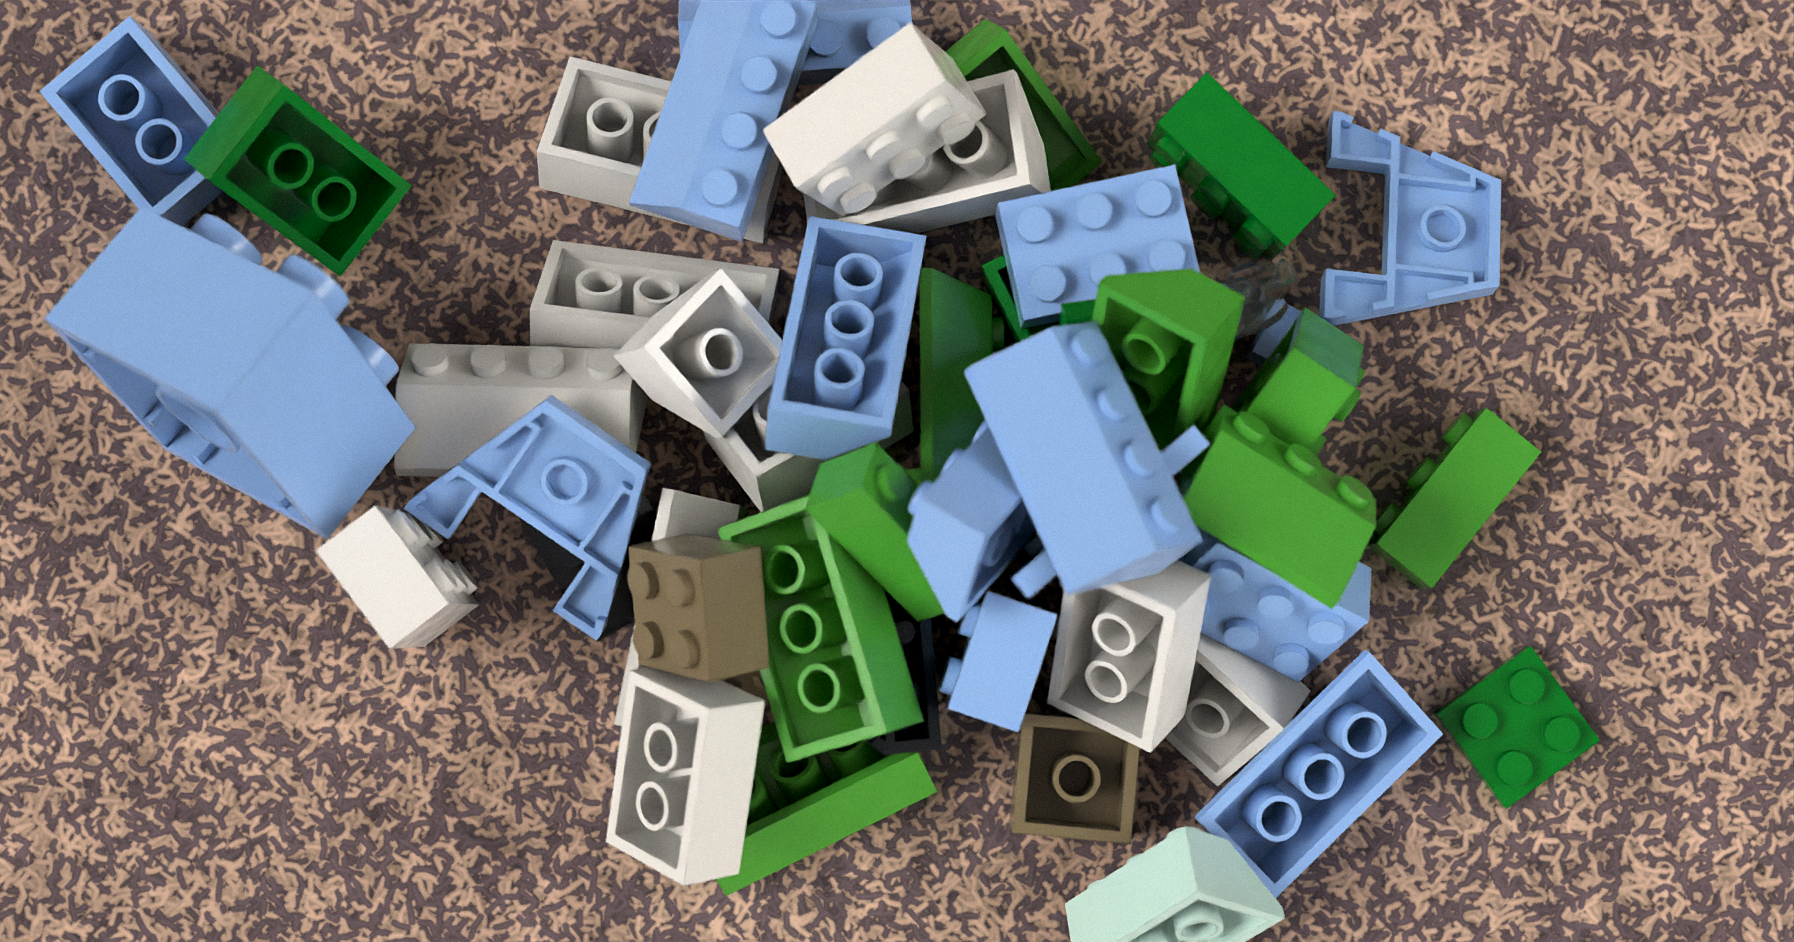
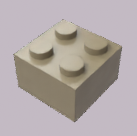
M683 534L628 546L630 560L628 585L633 595L635 618L633 643L638 653V665L709 683L769 667L760 546L693 534Z
M1025 711L1019 732L1017 733L1009 819L1011 832L1131 844L1140 748L1075 716Z

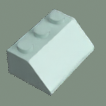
M1187 826L1171 831L1164 840L1144 853L1129 858L1124 866L1104 879L1092 882L1088 885L1087 890L1065 903L1071 942H1246L1285 919L1283 907L1229 840L1203 832L1199 828Z

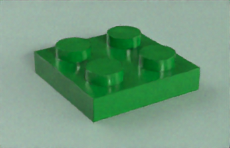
M1527 645L1434 712V715L1498 803L1505 809L1509 808L1600 741L1534 649Z

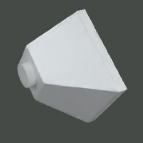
M718 268L653 315L614 355V358L651 400L715 438H720L774 382L782 339L722 268Z

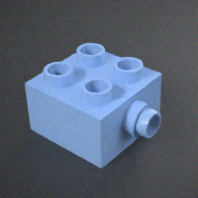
M141 207L47 314L44 320L164 450L328 539L416 428L386 388L387 384L399 371L398 365L381 346L368 336L352 327L340 326L336 318L349 304V299L342 288L331 277L309 261L296 255H289L274 272L260 265L263 262L261 254L245 236L216 216L204 214L189 231Z

